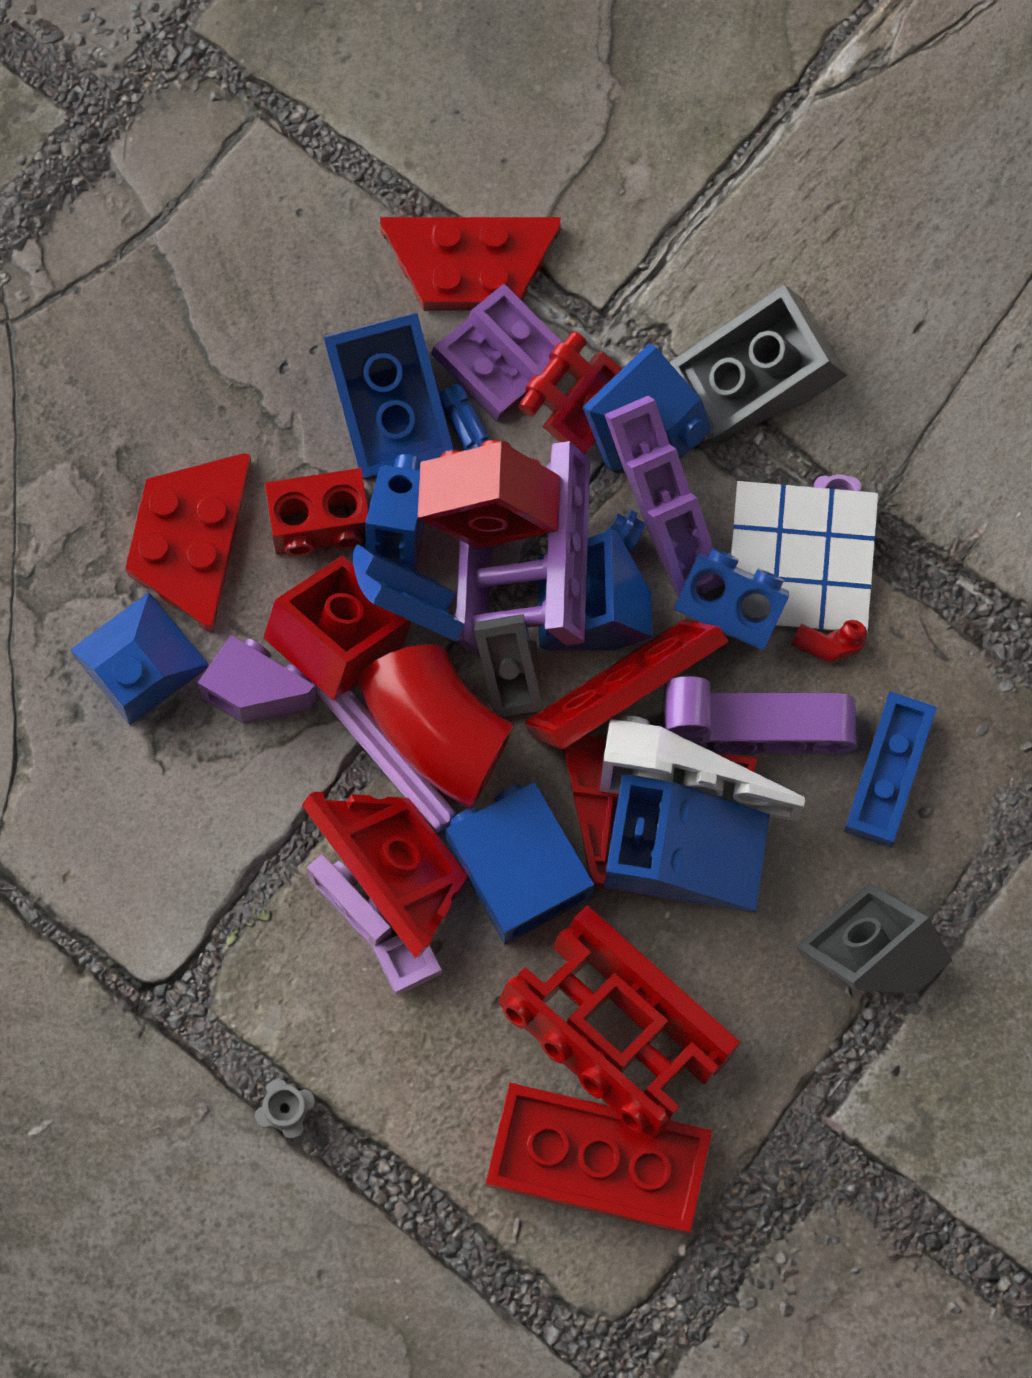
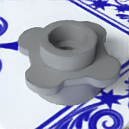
M282 1079L272 1080L266 1087L267 1094L264 1098L263 1106L255 1112V1120L262 1128L271 1126L283 1131L286 1138H297L304 1131L302 1122L307 1111L313 1109L315 1105L314 1096L309 1090L299 1091L293 1086L286 1085V1082ZM287 1104L290 1110L288 1113H282L280 1107Z

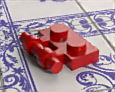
M571 332L565 342L558 343L549 354L551 361L541 375H534L525 387L527 394L518 406L522 412L531 417L537 413L542 405L548 407L552 414L542 427L559 442L570 441L581 452L586 454L596 440L583 406L615 377L622 368L603 351L594 354L589 362L586 361L579 354L587 344L586 339L577 332ZM568 372L576 381L564 395L555 386L563 375Z

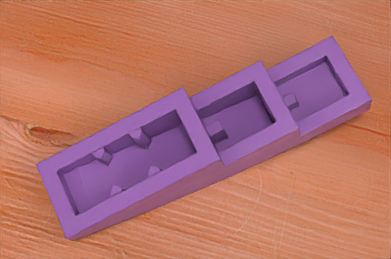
M648 395L604 415L639 510L678 598L699 551L710 554L714 547L698 498L690 492L677 450L669 444L656 402ZM706 573L697 581L698 589L702 594L725 584L724 580L715 573Z

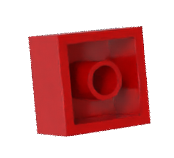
M488 440L483 442L481 447L465 451H446L441 454V457L423 461L420 464L418 518L477 550L558 531L560 475L541 465L537 459L525 456L513 449L508 442L501 440Z
M342 555L275 599L263 639L334 701L358 684L357 679L361 672L372 662L391 652L402 649L412 621L370 602L358 584L354 565Z

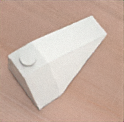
M624 716L620 720L610 719L600 783L601 792L619 794L622 774L675 782L768 813L772 818L792 821L800 820L805 804L804 796L661 726L650 725V721L645 718Z

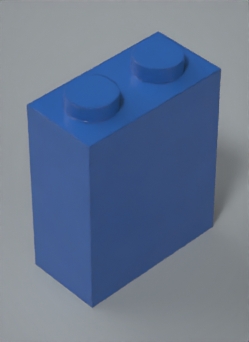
M535 782L524 788L520 784L506 788L494 798L495 803L480 811L473 807L459 813L450 821L452 826L446 828V843L456 861L468 875L467 880L504 945L593 898L594 883Z

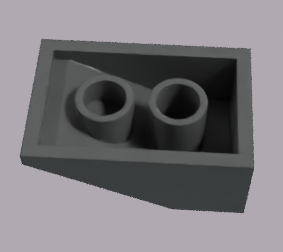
M785 284L670 362L702 399L711 426V430L706 436L711 443L720 441L802 405L847 376L804 299Z

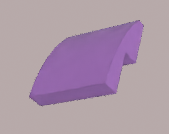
M503 284L474 307L466 321L433 347L431 355L497 421L527 394L525 391L527 384L534 375H541L551 361L549 354L558 343L563 342Z

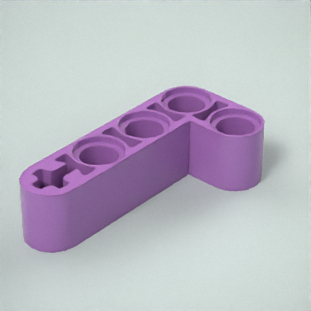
M690 676L673 678L665 683L662 698L663 728L712 752L725 754H843L854 751L857 748L855 698L851 695L841 693H711L708 680Z

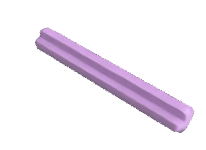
M315 686L318 696L405 798H409L431 828L435 832L446 829L456 815L453 808L432 784L421 777L399 755L384 736L369 710L351 689L333 701L318 686Z

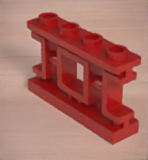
M586 905L573 918L570 926L558 935L552 947L567 962L545 984L528 968L524 967L517 977H512L506 983L498 1004L502 1007L505 1016L513 1025L518 1028H525L541 1043L543 1051L550 1059L557 1063H563L579 1078L582 1087L591 1096L603 1099L618 1113L620 1121L628 1130L635 1134H641L646 1140L652 1141L662 1127L667 1125L680 1107L663 1090L685 1068L705 1085L713 1075L715 1076L728 1063L741 1042L594 910ZM586 962H589L607 979L595 992H592L575 976L585 966ZM559 990L579 1007L568 1018L567 1022L546 1005ZM608 999L644 1030L622 1053L586 1022ZM663 1030L684 1048L672 1062L651 1045ZM635 1059L657 1077L645 1089L644 1093L622 1074Z

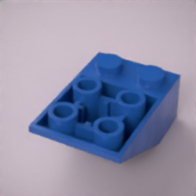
M622 774L604 888L755 913L770 814L675 782Z

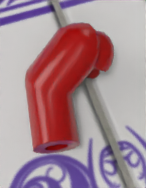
M847 620L841 629L827 635L805 624H801L791 645L827 663H834L858 654L865 646L867 630L857 620Z

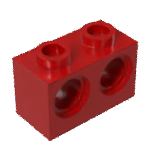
M361 468L264 482L276 554L286 553L288 556H304L312 553L315 548L334 546L338 549H350L366 541L365 523L368 515V505ZM340 506H348L355 510L347 518H338L331 514L334 509ZM294 513L307 517L302 524L295 526L283 522L288 515Z

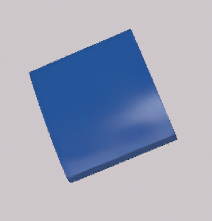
M359 544L356 545L353 551L355 575L362 592L370 602L455 642L457 641L465 624L447 612L455 596L453 591L434 579Z

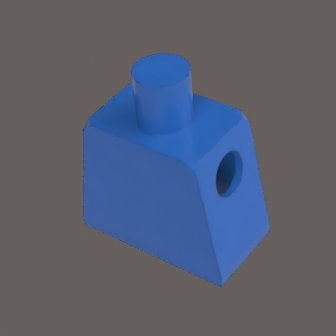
M401 454L395 458L394 466L383 465L379 467L365 523L366 548L416 571L425 521L418 518L420 464L423 461L414 455Z

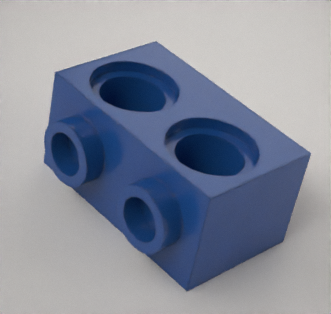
M712 548L710 554L700 550L675 603L674 610L702 623L721 627L724 633L764 651L789 598V591L782 588L784 580L757 568L754 575L736 567L739 559L719 549ZM706 573H715L724 580L726 588L717 597H706L698 589V579ZM751 594H761L769 600L771 608L765 616L753 618L744 612L742 608L743 600Z

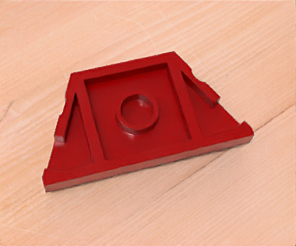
M380 217L381 234L390 243L397 256V263L404 276L412 283L414 294L423 310H472L503 284L523 302L531 280L537 276L544 263V256L554 238L557 239L561 227V217Z
M242 453L148 478L144 485L125 566L127 575L143 587L154 590L159 594L161 600L175 610L179 608L189 615L206 632L213 633L250 471V454Z
M324 792L310 793L303 802L302 807L415 959L420 957L430 945L436 929L445 918L452 905L451 902L460 891L468 875L409 798L387 796L384 799H376L370 795L351 794L347 801L325 800Z

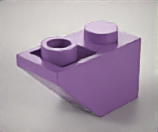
M230 635L198 681L203 700L243 724L312 709L317 702L315 685L293 664H288L284 667L270 658L271 653L258 642L252 639H246L245 642H242Z

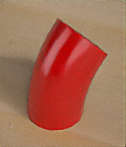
M423 644L410 646L375 660L361 672L357 680L358 687L369 712L380 730L399 755L421 777L448 797L472 809L487 785L508 743L514 724L485 706L469 690L454 669L446 650L438 645Z

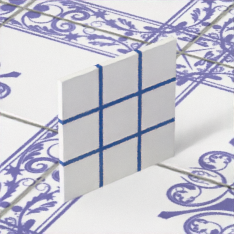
M737 481L731 555L739 559L736 567L754 575L757 568L784 580L782 588L789 591V598L776 626L799 628L801 624H805L813 629L836 631L841 629L845 621L857 620L866 627L868 633L878 493ZM751 594L742 602L744 612L753 618L765 616L771 608L769 600L761 594Z

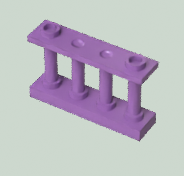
M570 441L552 444L551 463L547 465L549 470L560 475L558 531L548 533V554L544 556V559L490 567L491 547L477 550L460 540L457 612L453 616L465 625L456 642L477 657L480 656L474 633L475 622L524 614L527 628L545 626V630L565 645L584 643L590 459ZM542 579L547 580L546 600L543 601L542 606L488 613L489 587Z

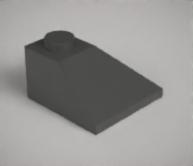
M871 883L796 946L801 955L859 991L916 993L952 962L929 917Z

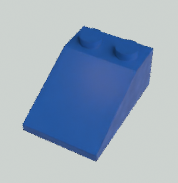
M414 312L323 337L358 468L362 469L363 478L377 475L379 467L383 465L394 466L395 458L401 454L414 455L422 461L441 457V454L446 451L454 450L418 313Z

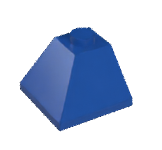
M650 343L583 406L605 466L611 471L624 470L604 414L649 395L655 400L669 444L676 448L679 459L693 447L699 445L705 435L711 430L702 399L657 347Z
M611 529L588 538L584 643L565 645L545 630V626H539V647L542 649L617 650L653 637L651 591L618 532ZM545 555L538 557V560L544 559ZM546 579L538 580V606H542L543 601L546 600Z
M149 592L70 649L73 656L129 725L133 724L209 667L205 659Z

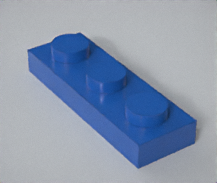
M889 691L843 832L892 847L937 709L936 706Z

